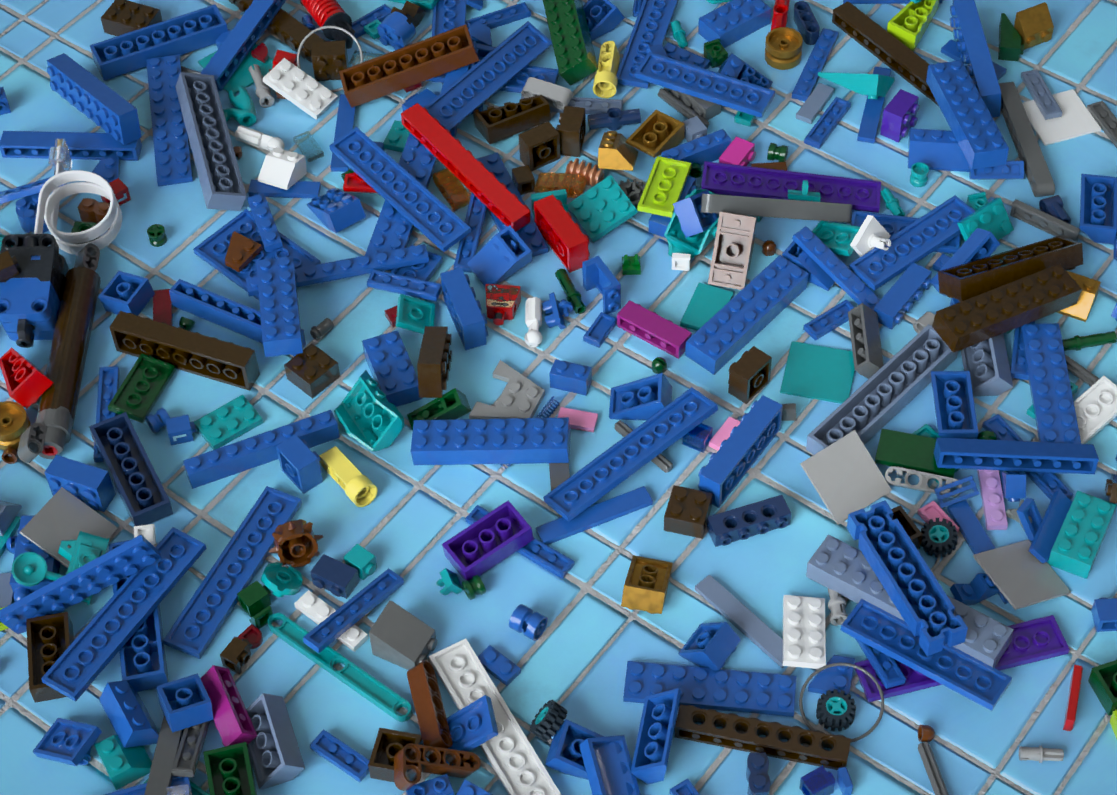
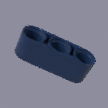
M798 1L794 5L793 20L804 42L808 45H815L820 32L819 24L809 4L805 1Z

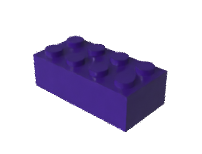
M508 500L443 543L442 547L446 558L462 578L469 581L475 575L481 576L533 541L534 538L530 525Z

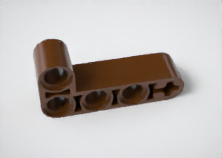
M407 744L394 756V783L398 789L407 791L420 781L421 772L466 778L479 769L481 764L480 758L473 752Z

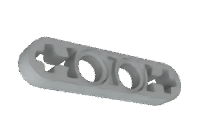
M896 466L889 467L885 472V479L890 485L935 494L934 489H930L927 485L930 479H937L939 487H942V480L946 481L945 485L958 481L955 478ZM897 471L898 476H903V472L907 473L905 475V484L901 483V478H896L895 481H892L888 474ZM910 475H917L919 477L917 485L909 484L908 477ZM962 484L956 487L960 489L962 488ZM948 489V490H945L944 492L942 491V492H939V493H940V495H943V494L949 493L951 490ZM961 493L956 494V495H953V496H951V497H957V496H959Z

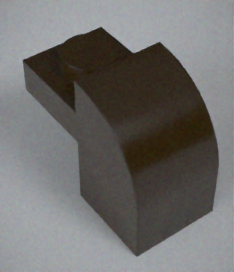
M407 0L402 10L393 7L391 13L396 11L405 15L408 18L406 21L409 24L412 23L415 28L420 24L426 13L420 6Z

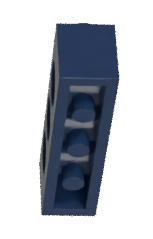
M779 495L708 516L707 530L715 547L725 546L734 541L745 540L754 535L765 534L778 528H785L790 525L791 511L783 495Z

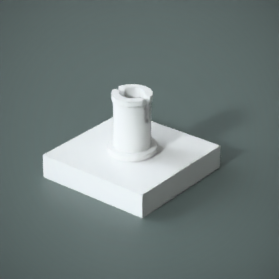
M867 215L850 246L862 257L875 247L888 250L889 248L885 246H891L889 239L891 235L874 216Z

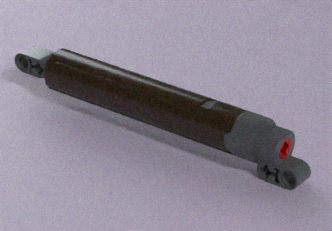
M88 243L76 255L74 268L68 270L65 277L45 374L54 383L41 395L36 422L21 434L17 455L25 463H30L38 455L46 459H54L56 455L63 451L64 444L68 443L71 439L101 284V277L95 272L98 266L100 250L92 243Z

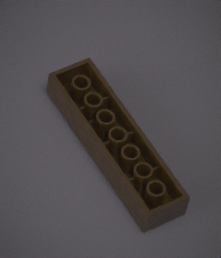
M1056 236L938 271L939 293L962 302L1057 264H1061L1065 270H1073L1076 266L1083 265L1082 243Z
M1057 264L936 311L932 327L950 350L955 353L1076 305L1082 288L1061 264Z
M123 311L118 313L110 325L114 344L119 352L139 357L142 353L176 366V369L249 391L260 375L255 350L249 347H242L232 342H225L215 337L204 336L198 332L187 331L181 327L177 328L163 322L160 323Z

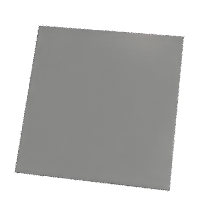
M855 430L800 463L837 525L848 519L849 513L864 509L892 491Z
M61 487L20 531V534L68 568L70 561L58 554L62 540L77 539L80 531L108 539L117 531L118 527Z
M1029 539L973 555L974 559L1015 610L1071 593L1047 562L1042 564L1028 551L1032 544Z

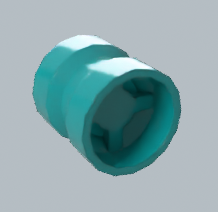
M917 162L912 165L910 183L913 186L923 187L927 184L929 173L927 164Z

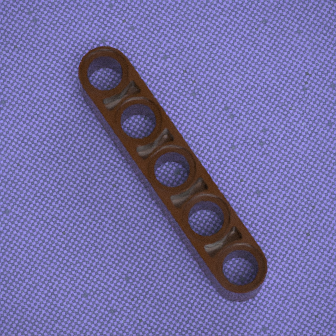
M423 660L407 671L423 744L448 749L453 745L436 674L430 662Z

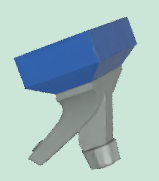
M1026 498L1020 501L1017 510L1008 509L1006 516L1019 522L1028 539L1032 542L1042 518L1034 499Z

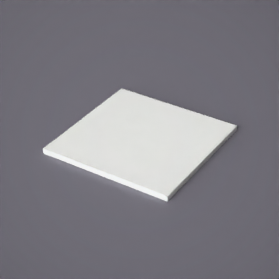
M1073 89L1053 94L1054 99L1062 110V117L1045 120L1034 100L1022 103L1032 128L1044 146L1101 131V127Z

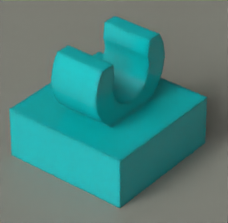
M447 568L439 572L442 578L436 584L440 587L445 585L440 590L441 594L448 595L452 591L458 595L463 591L457 574Z

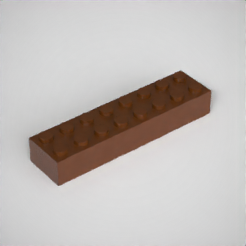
M465 24L341 70L339 74L345 96L351 108L472 64L479 61L471 34Z

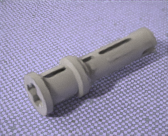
M253 64L255 70H253L251 65L249 72L256 86V95L260 98L259 103L264 108L270 107L274 104V97L270 95V87L263 82L260 67L257 64Z
M828 588L830 597L828 609L831 610V624L835 626L842 625L848 617L845 611L846 601L838 592Z

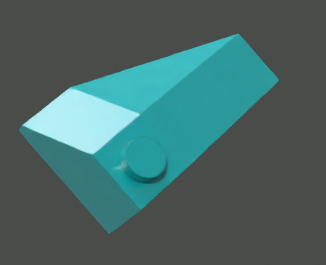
M818 72V76L861 95H866L868 99L878 100V97H885L895 81L894 77L879 74Z

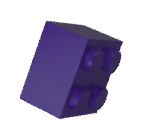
M900 89L883 110L880 135L898 143L903 137H906L909 129L914 127L918 120L916 114L920 106L918 105L919 97Z

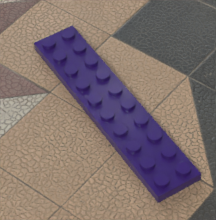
M704 161L701 189H707L714 194L789 200L787 197L788 189L801 191L803 180H808V191L819 192L821 196L820 202L852 204V210L879 213L881 182Z
M1051 615L1008 626L1014 629L1011 643L995 666V669L1000 671L1068 654L1070 649L1054 616ZM869 660L854 664L867 670L875 677L881 686L884 699L942 685L895 660L906 681L905 684L886 689ZM855 668L868 703L881 700L879 690L874 681L867 674Z

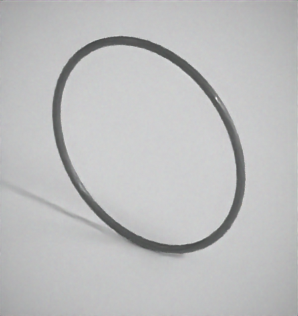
M850 663L825 665L813 672L801 689L799 707L802 718L811 731H815L805 717L802 700L807 684L817 673L834 666H849L861 670L876 684L881 697V710L876 723L869 731L857 738L851 739V742L858 741L869 735L882 718L884 695L881 686L871 673L860 666Z

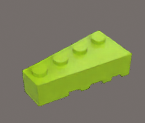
M921 0L916 4L911 1L888 22L887 32L914 51L938 10L939 0Z

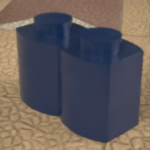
M749 753L746 769L748 781L747 795H770L769 760L766 753Z

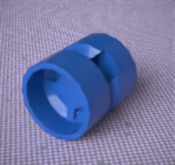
M520 604L511 615L509 627L519 633L524 632L526 637L536 641L543 634L548 618L539 612L533 613L531 608Z

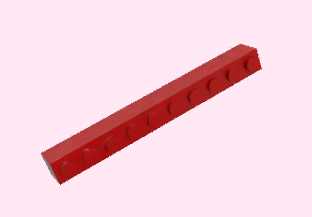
M416 103L401 113L402 125L507 227L510 225L515 232L530 222L531 212L528 206L523 205L515 194L507 190L506 185L502 182L500 183L495 175L484 167L481 161H477L471 151L466 150L461 142L451 135L448 129H444L439 121L429 114L425 107Z

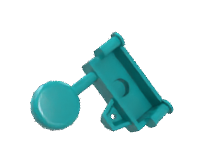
M80 531L77 539L62 540L58 554L70 561L66 574L104 555L110 538L106 539ZM35 552L21 553L12 563L11 572L13 578L23 586L32 587L38 585L44 578L55 581L64 576L47 571L45 559ZM92 595L84 599L82 602L88 603L87 605H89Z

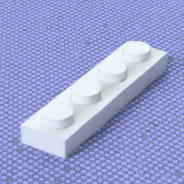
M309 590L294 603L296 609L317 625L336 611ZM355 624L337 638V640L353 652L369 639L368 634Z

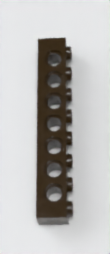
M680 705L675 724V738L750 753H766L769 757L834 770L847 766L851 738H846L843 735H831L819 730L811 731L799 726L791 727L778 722L761 721L758 718H745L734 713L725 714L714 709H700L693 705ZM717 726H722V727H724V728H723V729H718V728H716V727H717ZM742 730L745 731V733H739L737 731ZM780 739H786L788 741L782 742ZM807 743L810 746H803L802 744Z

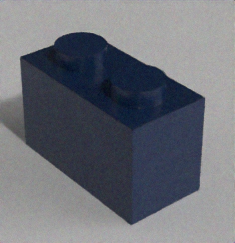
M325 554L322 555L310 571L312 583L316 587L324 588L333 595L346 599L360 582L357 569Z

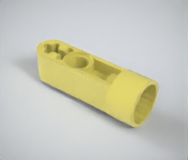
M606 41L600 48L598 70L593 83V92L600 98H611L616 94L618 79L616 74L619 68L620 54L614 41Z
M336 446L319 455L322 467L339 484L347 497L357 507L367 506L375 499L378 492L377 487Z

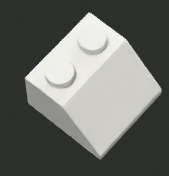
M276 147L266 155L258 176V182L288 190L307 174L305 156Z

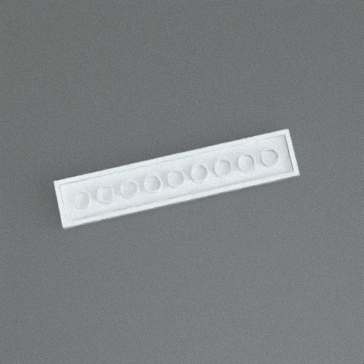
M467 639L430 655L429 661L458 710L463 709L484 695L491 698L498 735L481 744L480 747L508 794L561 795Z

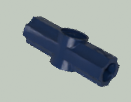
M610 108L607 110V113L588 115L589 130L607 127L609 130L616 131L622 125L641 123L639 109L621 111L619 108Z

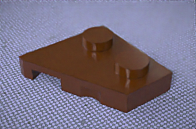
M234 231L225 257V265L241 272L262 251V245Z

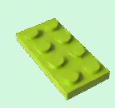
M657 156L638 203V211L672 218L674 212L673 203L678 202L691 170V163Z

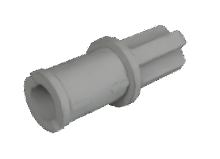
M1039 745V747L1019 746L1020 761L1034 760L1042 763L1043 760L1063 761L1064 759L1062 749L1043 748L1042 745Z

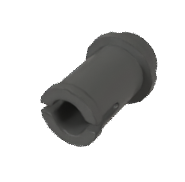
M326 318L319 325L313 326L310 334L316 340L322 339L323 335L334 327V324L329 318Z

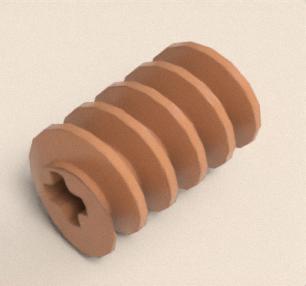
M578 158L574 162L572 160L569 161L565 172L566 178H572L574 181L578 180L580 183L584 182L592 187L604 179L605 169L600 168L598 171V165L595 164L592 168V163L589 162L585 166L586 162L584 160L579 164Z

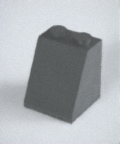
M390 600L369 631L373 655L407 670H410L423 660H427L429 652L433 651L437 645L436 634L433 628Z

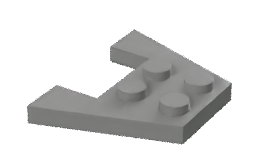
M500 360L492 374L493 378L508 382L494 407L477 401L469 414V419L533 418L545 396V390Z

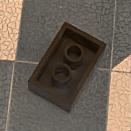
M115 0L101 17L104 33L114 36H120L163 22L160 9L128 0Z

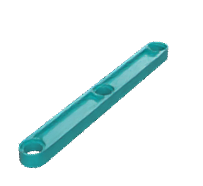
M274 613L268 618L269 629L273 634L395 720L405 722L412 717V707L407 700L334 649L327 646L318 654L303 643V637L309 632L281 613ZM275 620L283 621V624L279 627L272 625ZM337 663L345 665L342 670H335L333 667ZM405 707L408 709V712L404 715H399L397 710Z

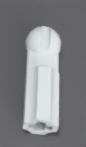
M242 125L238 126L235 131L234 137L237 141L270 152L276 147L284 149V142L279 137H272Z
M537 297L528 298L525 303V323L528 327V332L525 334L524 340L529 347L534 348L539 346L543 340L542 334L539 332V328L542 325V302Z

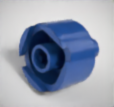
M396 11L390 13L377 27L381 37L380 42L385 46H392L395 50L405 47L416 35V29L412 23L409 24L406 21L408 18L405 15Z
M39 193L16 201V213L21 228L27 233L34 232ZM45 219L42 233L47 232L49 230L45 223Z

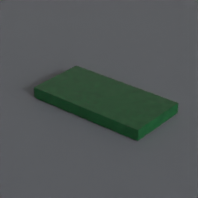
M141 353L108 405V410L116 414L126 412L130 419L144 423L145 417L149 415L176 371V366Z
M881 429L875 463L954 478L955 468H937L934 457L936 438Z

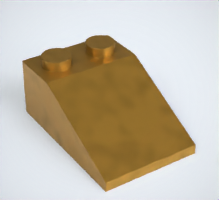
M655 110L626 140V144L655 158L661 155V152L679 145L685 138V123Z
M633 555L624 584L621 606L627 607L630 610L637 609L651 614H662L673 563Z

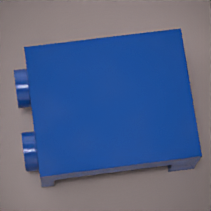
M599 255L582 262L583 287L586 291L593 288L599 290L603 296V313L609 314L621 309V284Z

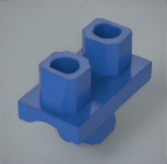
M553 292L549 294L550 300L541 303L545 314L553 312V314L544 317L545 322L549 328L558 325L560 329H564L566 326L563 315L565 317L569 316V313L573 311V305L565 299L561 300L560 303V301L556 300L555 293Z

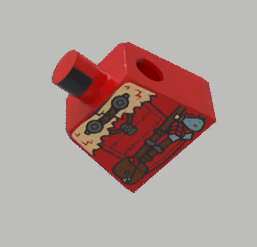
M486 284L487 318L493 319V323L498 326L503 325L504 320H513L521 302V286Z

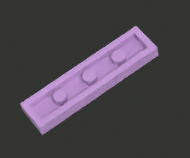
M977 469L986 530H1007L1008 523L999 470Z

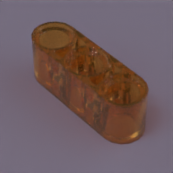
M447 168L432 174L435 185L454 211L469 205L470 196L467 190Z
M541 173L538 175L534 191L535 193L566 189L567 198H577L584 193L587 178L581 174Z

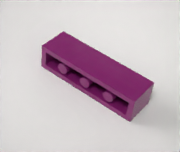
M630 300L617 313V327L678 359L684 354L686 341L692 336V333L686 328H682Z
M213 665L200 679L211 700L213 719L221 736L222 743L225 747L246 742L248 745L257 736V733L229 668Z

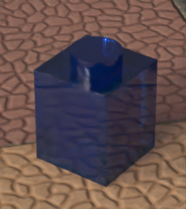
M700 423L683 436L682 444L704 453L709 445V441L712 439L713 428Z
M823 765L800 778L799 788L804 795H831L834 793L835 778L830 771H826Z

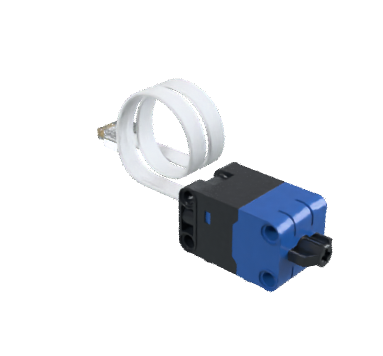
M56 139L55 147H50L49 164H51L54 170V176L48 179L40 190L34 234H11L2 239L0 253L8 250L11 257L15 255L19 264L16 267L19 274L0 282V323L8 337L16 341V345L22 348L33 347L34 340H53L65 277L69 269L65 258L59 254V248L67 253L77 255L88 243H92L101 250L116 238L122 225V212L111 185L103 177L95 173L72 170L70 150L65 139ZM77 193H93L111 201L106 216L94 227L76 233H66L57 230L59 204L63 198ZM44 219L51 234H42Z

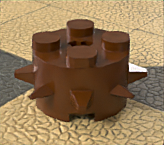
M302 519L289 521L278 525L275 532L272 533L275 547L270 549L269 553H278L280 563H283V565L291 564L292 567H302L309 564L313 556L320 554L317 541L322 539L323 535H314L312 530L313 523L311 522L307 523Z

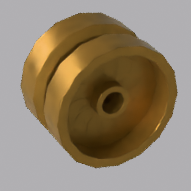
M779 27L768 32L765 42V61L767 64L779 70H788L796 67L800 63L802 56L803 39L801 34L795 29L788 27Z
M12 401L0 402V450H5L7 447L18 449L21 434L31 426V423L22 405Z

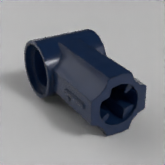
M1059 195L1040 200L1039 206L1042 212L1068 224L1071 223V219L1064 210L1063 201Z

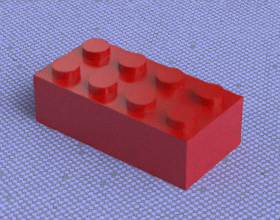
M553 194L535 201V223L545 241L569 273L582 268V262L589 260L588 257H590L588 250L590 242L587 235L581 232L578 223H574L570 213L564 210L561 201L557 200Z

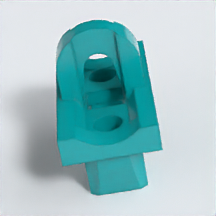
M803 180L801 191L788 189L787 193L789 200L820 202L821 196L819 192L808 191V180Z

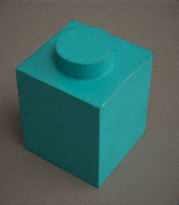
M356 544L344 556L345 564L357 569L359 578L362 580L372 575L377 568L375 555L359 544Z

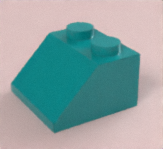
M112 735L94 744L98 756L116 790L150 773L152 761L144 746L124 748L117 735Z

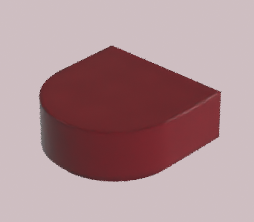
M253 624L237 637L241 640L249 641L252 645L251 649L259 647L263 642L261 631Z

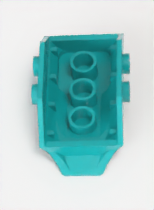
M694 189L691 192V194H688L685 198L705 191L707 189ZM673 212L664 234L668 241L669 256L672 257V253L691 254L692 259L699 255L716 237L719 214H717L718 218L708 230L686 238L681 230L678 216Z
M365 370L334 412L338 417V421L345 427L346 433L373 452L388 448L402 431L405 423L403 416L396 406L388 402L385 398L386 394L378 388V383Z

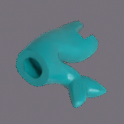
M241 85L238 87L240 94L235 95L233 90L228 93L230 103L236 108L223 109L226 122L230 118H234L239 125L250 127L257 120L256 110L250 94Z

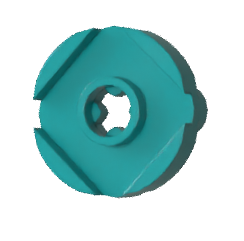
M279 562L270 563L266 566L261 576V581L272 590L275 596L283 597L284 595L299 593L303 577L297 569L290 565L289 568L282 567L283 563Z

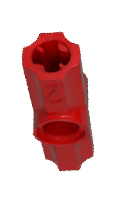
M775 0L771 30L786 27L790 0Z

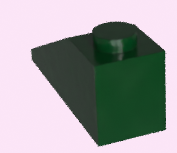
M1001 13L998 60L1019 61L1020 54L1023 55L1024 44H1021V36L1006 14Z
M454 388L443 394L442 398H436L407 414L413 431L414 420H455L469 413L471 408L466 395Z

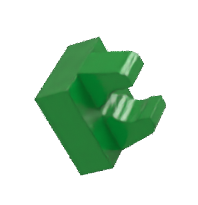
M625 254L622 257V275H641L640 256L638 254H635V256Z

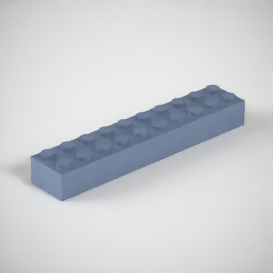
M180 72L175 88L206 208L241 211L246 199V192L214 76Z
M928 324L807 435L806 450L815 455L853 430L856 431L865 445L931 383V371H944L957 358L958 351L953 353L934 328Z
M828 534L808 561L806 577L838 592L857 604L863 599L904 621L862 552ZM948 596L955 607L954 616L960 615L968 627L965 642L953 647L995 668L1011 643L1014 629Z

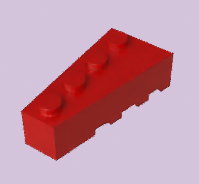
M12 347L0 358V367L9 396L26 409L35 404L39 397L54 383Z

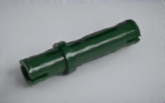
M557 270L555 276L567 296V301L572 303L576 314L584 313L586 306L581 300V294L575 289L566 270Z
M1115 331L1081 337L1077 335L1074 338L1062 339L1064 351L1074 349L1078 351L1085 347L1116 343L1117 337Z

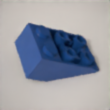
M733 53L722 63L717 72L767 89L773 83Z
M332 188L323 196L314 197L311 202L307 203L308 208L319 220L335 233L366 217L360 199L337 188Z
M509 225L497 233L467 265L484 286L486 284L498 285L533 261L532 251Z
M794 240L782 253L784 258L809 273L808 282L827 291L836 283Z

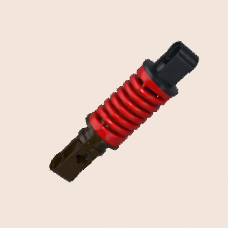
M300 0V3L306 8L319 27L337 26L349 31L353 36L355 35V30L351 27V17L336 0ZM334 28L321 29L328 39L335 41L345 40L346 48H352L354 39L346 32Z

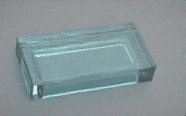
M309 131L293 137L294 143L308 162L324 156L323 150Z

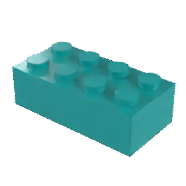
M1077 490L1051 550L1048 564L1087 579L1112 521L1116 504Z

